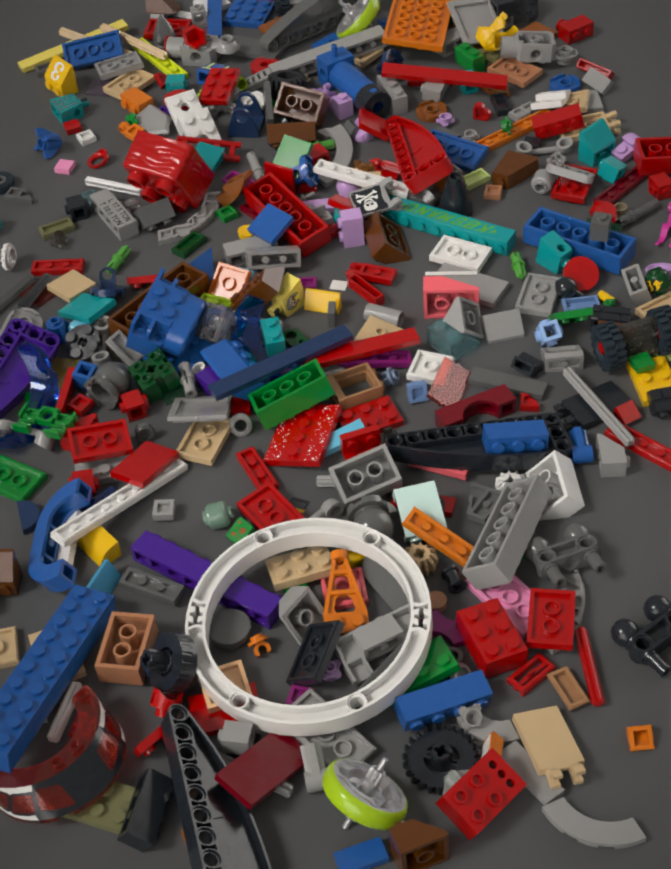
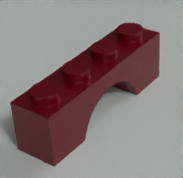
M503 384L435 410V425L438 428L461 425L470 417L478 414H488L500 419L516 412V398L508 387Z

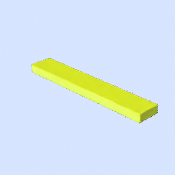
M143 37L140 38V40H142V41H144V42H146V43H149V42H148L147 40H145ZM131 45L135 51L164 74H185L186 79L189 78L188 72L170 58L162 60Z

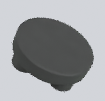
M233 608L223 609L215 613L210 625L209 640L217 647L227 649L230 652L236 651L240 645L248 640L252 633L250 618L245 612Z

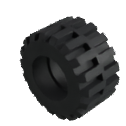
M279 70L268 75L271 97L274 100H277L282 82L306 88V75L301 72Z

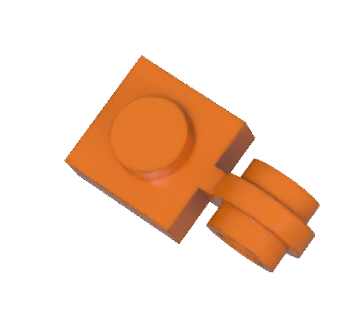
M126 121L121 122L118 126L120 133L124 134L131 141H134L138 130L145 131L141 126L135 123L130 126Z

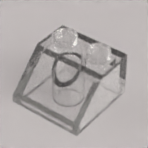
M208 302L199 338L216 343L224 339L229 340L231 324L235 319V309Z

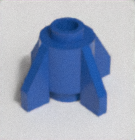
M36 128V135L39 138L37 139L34 151L43 150L44 159H50L60 149L62 139L56 133L44 128Z
M51 317L46 322V330L58 335L60 344L63 343L65 345V335L68 333L69 322L61 317Z

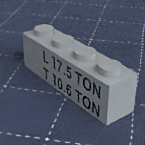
M108 188L89 195L92 209L121 242L139 234L138 227L140 225L137 218L131 215L130 210L126 209L122 201H118L116 195L111 193Z

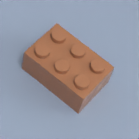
M111 612L94 666L99 682L143 686L146 672L140 665V657L143 654V650L152 649L157 639L159 629L155 615Z

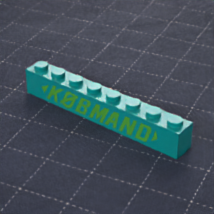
M391 195L390 201L397 196ZM401 198L403 202L401 203L403 206L402 210L383 212V216L396 224L439 237L447 235L492 247L493 253L507 256L516 245V230L405 198Z

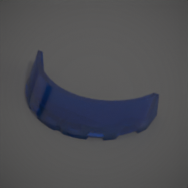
M247 294L237 307L235 313L237 320L235 329L231 334V341H239L243 345L242 348L252 356L251 359L258 363L267 359L260 337V320L264 301L261 298ZM294 363L287 372L284 371L272 376L269 381L272 382L302 365Z
M26 340L18 345L16 350L22 357L30 378L31 393L29 407L34 409H41L42 406L55 408L59 397L57 373L53 370L47 359L48 355L46 352ZM53 414L45 416L44 419H49ZM37 423L35 425H32V428H36L39 430L50 428L47 426L37 425ZM13 430L12 433H8L0 438V449L8 450L27 446L34 442L35 436Z

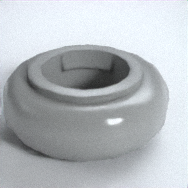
M237 413L229 421L230 431L238 437L246 436L252 431L253 421L247 414ZM244 420L247 427L244 430H238L235 427L236 421Z

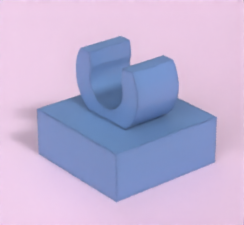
M425 380L406 383L408 402L410 404L429 400Z

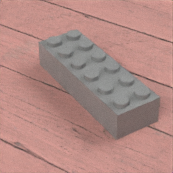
M539 475L505 483L462 570L463 575L475 589L480 590L498 585H506L513 580L516 569L552 494Z

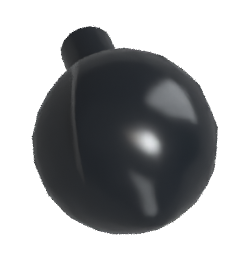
M562 277L555 282V291L560 298L584 296L582 292L577 290V283L573 278Z

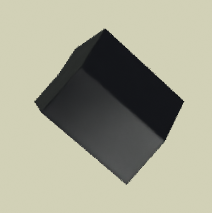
M522 352L519 356L514 357L510 367L529 377H536L543 369V361Z

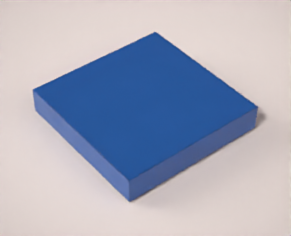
M268 203L247 230L249 233L274 246L295 219L293 216Z

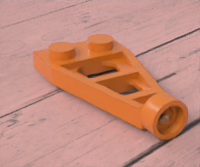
M336 549L330 552L332 564L323 620L324 622L335 620L343 622L344 627L340 636H343L355 630L358 626L369 623L366 605L348 562L347 550ZM337 577H347L350 589L336 590L335 579ZM339 597H350L355 610L337 613L334 609L336 599Z

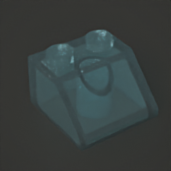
M442 318L427 326V343L441 354L453 356L454 361L480 345L478 339L460 333L443 321Z

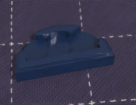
M22 500L17 501L22 531L25 535L33 531L41 513L36 504L31 501Z

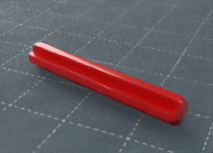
M580 626L574 630V635L592 705L600 707L605 704V699L588 631L583 626Z

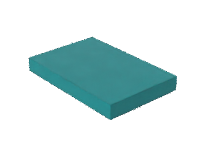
M82 293L60 309L58 314L62 318L92 324L115 307L117 303L112 298L96 297V295L91 296L90 294Z

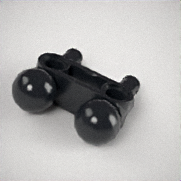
M653 595L645 601L643 606L644 615L651 621L650 624L639 631V627L634 621L622 618L613 624L610 632L614 643L620 647H625L629 658L633 662L642 665L648 664L662 678L671 670V666L658 655L671 645V603L662 595Z

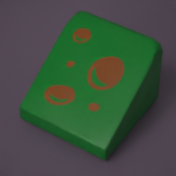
M239 517L226 534V538L235 544L244 537L254 533V527L245 519Z

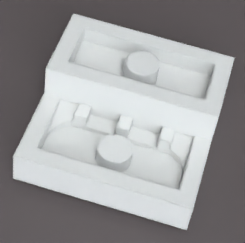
M571 89L536 94V101L531 103V110L564 106L570 97Z

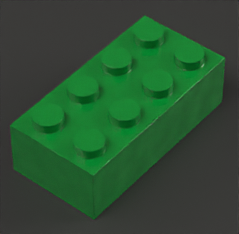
M315 358L247 395L265 430H268L287 419L293 418L296 414L312 408L313 405L329 399L335 392Z

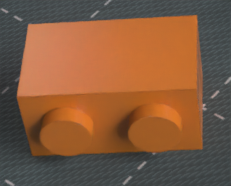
M135 86L120 94L121 106L136 115L148 105H154L153 98Z

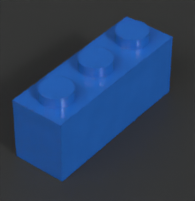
M543 419L483 424L482 442L486 454L547 451L549 433Z

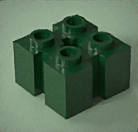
M160 348L146 355L148 359L141 362V360H138L127 367L134 381L151 404L163 397V392L167 389L171 392L182 385L176 369L167 360Z

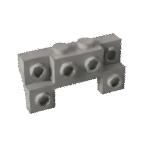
M409 603L384 616L377 617L372 622L358 626L355 630L339 637L334 653L342 663L343 670L354 687L365 682L374 672L368 662L395 650L406 638L411 618Z

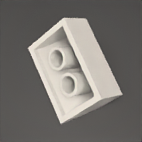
M554 450L525 473L526 478L539 475L552 492L539 521L568 518L585 506L572 460L558 451Z

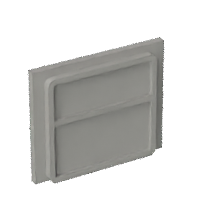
M454 0L447 1L446 3L462 42H467L470 45L480 44L475 38L478 26L489 27L497 17L491 1Z
M232 395L216 401L213 396L175 398L167 416V421H173V423L226 421L231 410Z

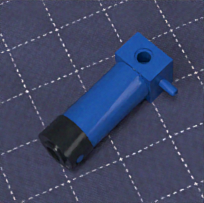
M332 44L331 51L316 56L318 80L322 86L330 83V92L336 89L340 93L346 92L353 99V105L358 110L362 107L381 118L388 113L391 107L390 96L354 66V55L345 47L337 48V44Z

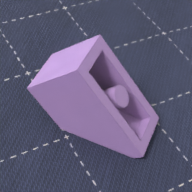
M346 92L339 93L330 98L328 108L339 120L354 115L353 99Z

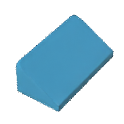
M105 559L86 587L111 594L122 575L108 559Z

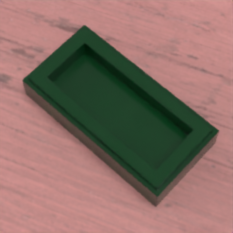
M193 231L171 248L172 254L186 259L207 242V236Z

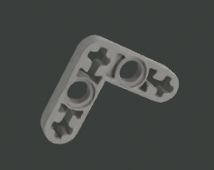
M553 153L549 158L545 169L547 172L582 183L593 184L595 174L565 165L567 157Z

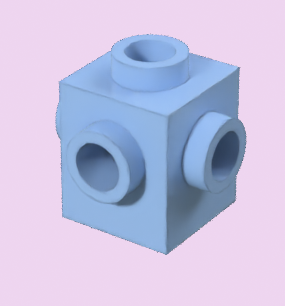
M557 319L540 321L534 332L536 341L540 342L541 347L545 345L547 347L558 345V342L563 337V329L558 324ZM545 332L550 333L551 336L547 337Z

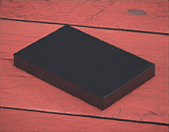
M335 620L310 624L287 677L286 683L288 685L301 686L322 682L344 627L343 622Z

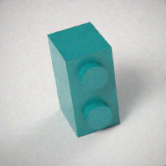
M273 317L260 320L262 337L268 358L285 351V339L279 318Z

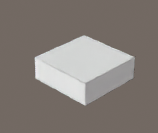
M90 129L76 134V138L82 146L97 141L96 136Z

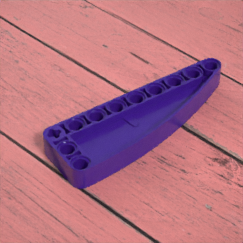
M19 318L12 319L0 336V357H3L0 358V419L5 417L25 397L26 392L32 390L59 352L60 339L58 335Z

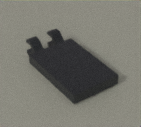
M612 381L591 388L615 417L617 415L614 408L630 401ZM580 394L562 400L561 404L558 403L553 406L556 411L555 414L560 419L565 417L564 421L567 424L564 425V428L567 432L572 430L573 427L581 426L582 429L586 430L604 422Z

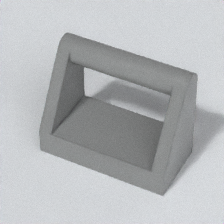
M579 345L540 348L545 373L563 371L564 368L572 367L573 370L583 369L584 353Z

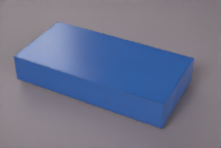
M380 836L333 853L338 869H371L389 862V856Z

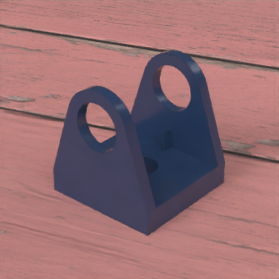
M241 92L238 96L228 129L229 137L260 138L265 122V114L255 95L251 92ZM249 96L253 103L246 105L241 101V98Z

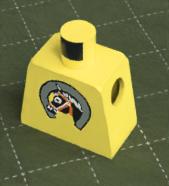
M288 272L283 276L279 293L271 299L272 305L267 309L272 317H276L279 313L289 317L304 305L305 293L301 280Z

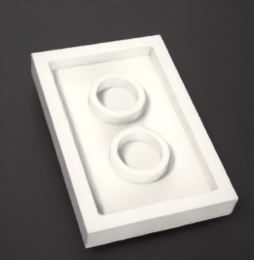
M443 235L430 253L429 261L439 264L445 262L479 273L491 256L492 247Z

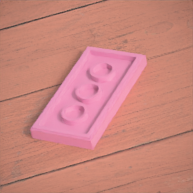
M514 575L513 580L506 585L477 590L466 579L467 588L481 602L498 598L522 640L527 637L531 591L528 586Z

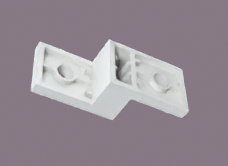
M194 89L164 99L180 136L222 140L208 108H202ZM187 106L189 107V110L183 111L181 107ZM188 143L194 146V148L197 146V144Z

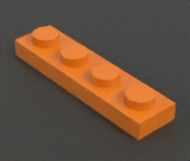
M415 506L402 523L403 527L462 567L465 566L474 546Z

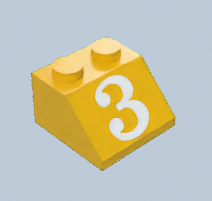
M54 55L44 75L47 89L60 97L76 94L79 90L73 66L59 56Z

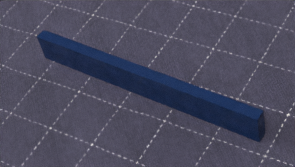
M343 324L208 385V389L216 401H219L354 340L353 334Z

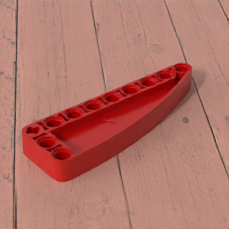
M395 115L385 121V127L402 180L411 194L423 191L452 173L454 166L437 138L428 129L410 119Z

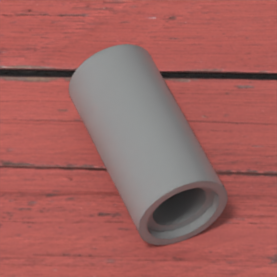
M368 303L365 307L363 315L365 321L372 315L400 328L404 322L403 311L373 303Z

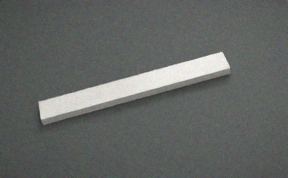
M178 458L144 489L127 484L50 532L51 538L64 548L187 471L188 464Z

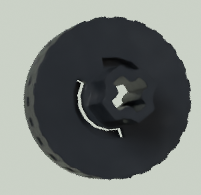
M165 632L156 639L152 649L143 650V654L140 657V665L143 667V670L149 671L148 674L152 686H155L161 692L176 694L184 692L190 686L197 669V649L189 635Z

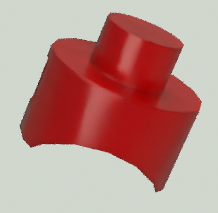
M154 686L149 704L156 707V716L164 718L172 704H182L184 693H162L161 690Z

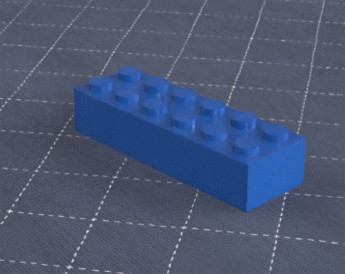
M541 206L523 226V243L539 247L540 238L554 230L572 248L571 259L578 256L588 257L595 262L599 269L620 275L621 270L635 256L637 238L611 230L608 242L589 240V222Z

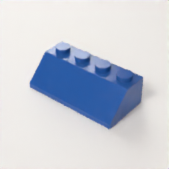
M224 339L202 349L200 352L220 379L256 364L251 359L252 356L242 348L243 345L237 340L230 341ZM270 378L233 394V396L250 401L247 394L270 383Z

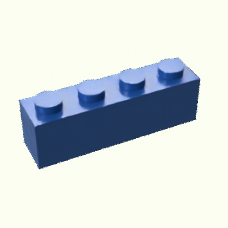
M481 669L395 698L393 708L403 731H416L422 729L427 724H439L448 717L461 716L458 711L462 706L471 707L477 703L482 709L486 708L490 704L493 692Z

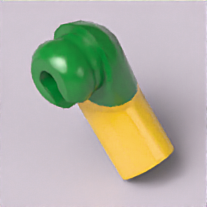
M603 290L598 292V298L604 301L603 305L615 306V297Z

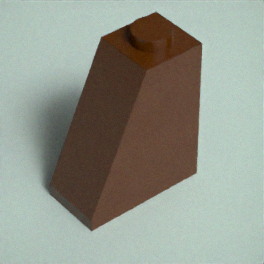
M508 150L492 172V185H502L503 189L508 190L526 180L539 170V157Z

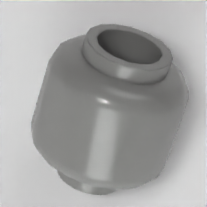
M539 169L532 178L531 187L539 194L549 193L555 183V175L547 172L545 169Z

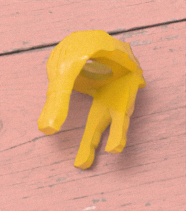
M502 12L489 27L478 26L475 38L485 51H500L501 36H513L519 31L513 25L507 32H500V30L505 28V20L508 18L506 13Z

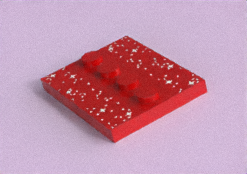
M313 405L312 408L279 423L263 459L266 466L321 467L332 433L335 431L342 412L341 405Z

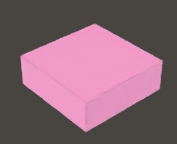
M60 159L54 167L55 173L70 175L76 166L75 161Z

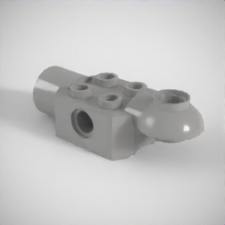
M518 31L514 36H501L500 58H516L524 63L538 62L542 64L557 61L559 65L567 66L571 64V61L578 54L576 49L568 45L556 47L554 33L551 31Z
M206 34L207 44L195 50L185 44L184 37H168L166 52L168 53V58H180L185 66L202 67L210 63H217V59L221 54L230 55L240 49V44L229 34L221 36L220 39L216 35Z

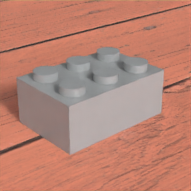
M385 443L328 468L330 477L346 511L351 503L354 505L361 501L362 496H383L394 489L403 487L402 477Z

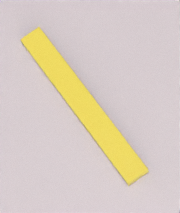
M123 19L109 24V26L122 32L129 30L127 23ZM99 28L85 35L94 36L102 34L103 32H101ZM62 44L17 62L19 68L23 73L34 70V66L51 62L54 55L63 58Z

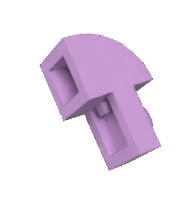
M635 133L624 135L622 137L623 142L611 151L612 156L623 163L633 156L635 138L641 137Z

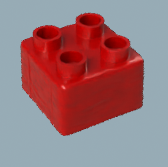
M141 130L137 131L123 163L124 169L129 173L126 179L127 182L136 188L143 189L140 194L142 199L149 203H154L168 197L172 208L182 213H185L188 207L197 209L200 206L215 176L191 144Z

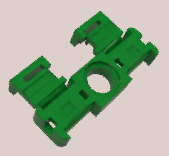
M25 403L18 413L20 417L18 423H12L11 426L15 432L30 434L32 425L37 423V425L51 427L43 429L46 437L61 440L67 428L75 427L74 423H77L79 418L75 411L72 415L61 413L59 408L42 406L41 409L30 408L28 403ZM53 414L49 419H44L45 416Z

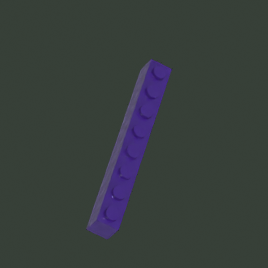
M147 530L130 547L134 561L179 584L185 585V587L193 591L203 574L212 564L210 560L203 559L192 551L185 550L176 543L169 542L160 535L153 534ZM239 576L225 591L218 604L228 609L241 610L248 615L251 621L270 630L280 618L279 600L282 597L277 593L265 590L259 584L247 581L243 576Z

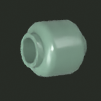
M225 501L207 504L205 510L202 511L204 524L212 530L230 526L231 518H234L232 506H228Z

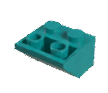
M600 118L579 132L578 160L592 168L597 166L602 159L611 156V151L616 146V138L603 118Z

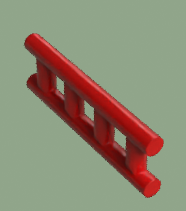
M177 135V141L198 144L199 142H205L218 147H230L229 155L224 154L222 161L240 162V156H236V148L241 149V142Z

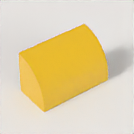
M101 525L77 541L78 547L99 567L105 559L113 562L122 555L119 542Z

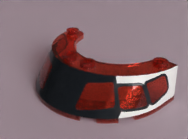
M84 685L72 698L78 713V723L72 738L61 751L50 759L31 767L14 768L11 773L0 771V810L7 816L27 823V820H39L40 823L59 821L60 816L71 812L77 814L95 803L110 789L120 774L119 768L122 761H125L127 754L125 734L117 720L88 685Z

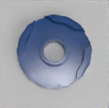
M559 74L551 78L549 89L550 91L571 89V92H576L580 90V79L572 74L570 76Z

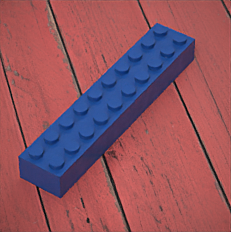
M75 584L0 689V771L12 772L106 630L111 612H116L115 595Z

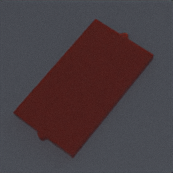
M445 356L426 397L436 402L439 407H445L460 401L471 372L460 366V363H455Z

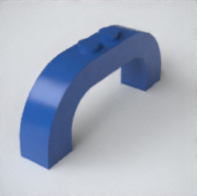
M79 477L64 485L52 496L42 510L36 524L28 561V572L32 579L51 592H62L75 585L77 569L63 558L57 561L60 544L51 538L50 532L66 523L77 510L90 504L92 488Z

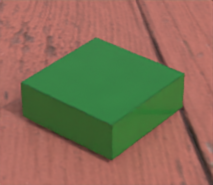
M231 205L216 210V215L224 224L239 218L238 212Z
M648 352L629 356V363L637 374L655 369L656 364Z

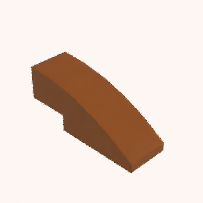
M252 169L230 178L222 186L223 190L216 198L223 207L231 204L243 192V188L248 186L253 174Z

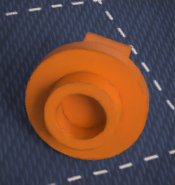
M262 633L251 637V642L247 644L249 648L254 647L253 653L257 658L260 657L259 647H265L267 653L271 651L270 644L265 642L269 639L268 635L263 636Z

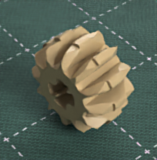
M421 541L419 545L412 543L410 547H405V551L418 565L422 575L424 574L428 577L429 572H435L438 564L435 548H431L430 544L423 545Z

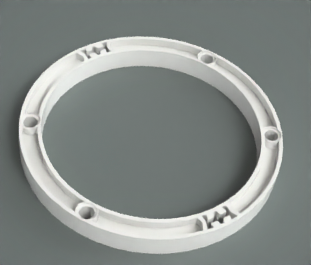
M303 518L274 524L260 529L233 544L209 566L201 577L190 599L185 622V634L193 639L197 649V669L195 674L211 700L225 713L240 722L253 723L255 729L287 736H316L345 730L371 719L395 702V698L405 693L421 671L429 652L433 631L429 590L424 576L411 556L400 545L377 530L355 522L334 518ZM325 546L342 548L372 559L384 567L397 580L408 599L411 609L410 625L405 642L394 661L381 675L350 695L312 705H287L257 698L233 684L222 673L212 658L209 647V632L217 604L225 591L241 574L270 556L302 547ZM420 619H423V628L420 627Z

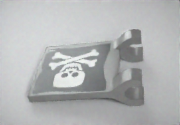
M392 176L385 178L381 183L348 193L353 207H360L363 218L371 216L375 211L378 213L389 210L400 211L403 209L401 204L403 202L400 196L390 201L387 191L394 190Z

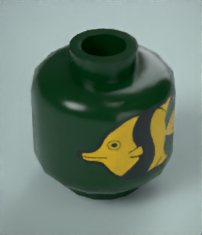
M662 267L648 270V274H646L644 279L649 292L656 293V296L667 293V289L671 287L668 271L662 269Z

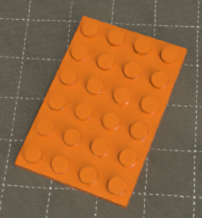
M393 0L382 43L405 48H417L418 50L442 52L451 16L446 3L452 0Z

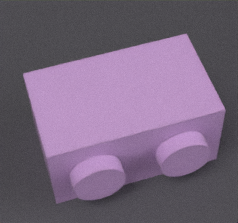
M360 207L339 210L340 218H337V224L341 231L338 232L339 241L343 242L344 249L365 245L363 217Z

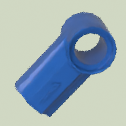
M581 426L573 427L572 430L568 431V436L572 442V463H593V448L588 443L586 430L582 429Z

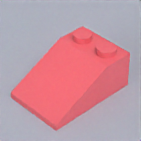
M423 276L424 319L444 318L458 296L479 303V287L444 276Z

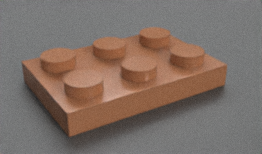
M500 58L487 67V73L508 75L507 82L525 88L543 75V69L530 63L520 62L516 58Z

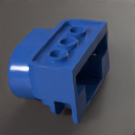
M161 268L131 322L126 347L145 356L160 348L163 353L166 352L181 358L185 354V348H188L202 321L207 308V301L190 294L187 289L179 286V279L175 278L173 283L164 279L165 269Z

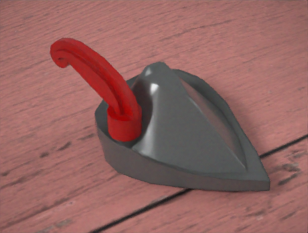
M160 14L154 29L153 42L156 47L164 48V51H166L168 37H176V34L167 19Z

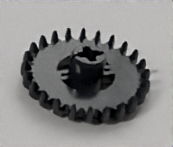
M434 723L432 732L427 729V726H424V735L416 730L417 740L410 736L409 743L411 746L405 744V752L402 754L404 760L403 768L406 769V776L411 778V783H419L418 787L420 790L427 787L429 794L436 790L437 795L442 794L444 777L448 773H434L427 768L424 761L431 762L432 768L435 771L444 773L450 769L457 771L471 769L481 759L479 757L481 751L476 749L477 741L471 743L472 735L468 734L464 738V729L461 728L460 732L456 733L454 724L447 731L445 723H443L441 730H438ZM452 750L456 752L459 760L452 757Z

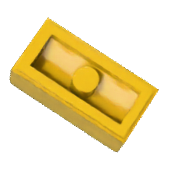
M311 288L305 289L304 310L328 313L329 301H335L337 315L342 308L341 293Z

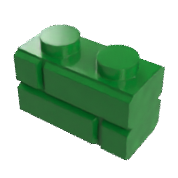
M467 42L455 47V62L465 70L473 69L474 72H483L485 70V55L480 53L478 49H475Z

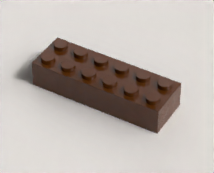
M184 261L163 276L164 279L172 283L175 278L179 279V286L187 289L190 294L199 298L203 293H208L210 287L208 274ZM151 286L106 319L110 336L120 329L128 338L131 322Z

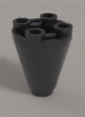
M452 172L446 179L439 208L464 216H471L473 214V206L464 178L461 173Z

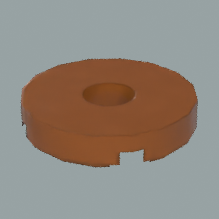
M434 100L423 101L417 105L418 108L416 109V116L419 120L431 123L436 122L441 113H447L446 104L441 101L434 102Z

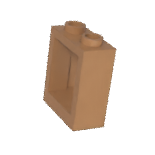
M368 362L326 376L335 392L331 398L335 405H341L342 411L384 397V383L382 380L379 381L375 369L371 368ZM365 380L371 387L349 396H345L342 388Z

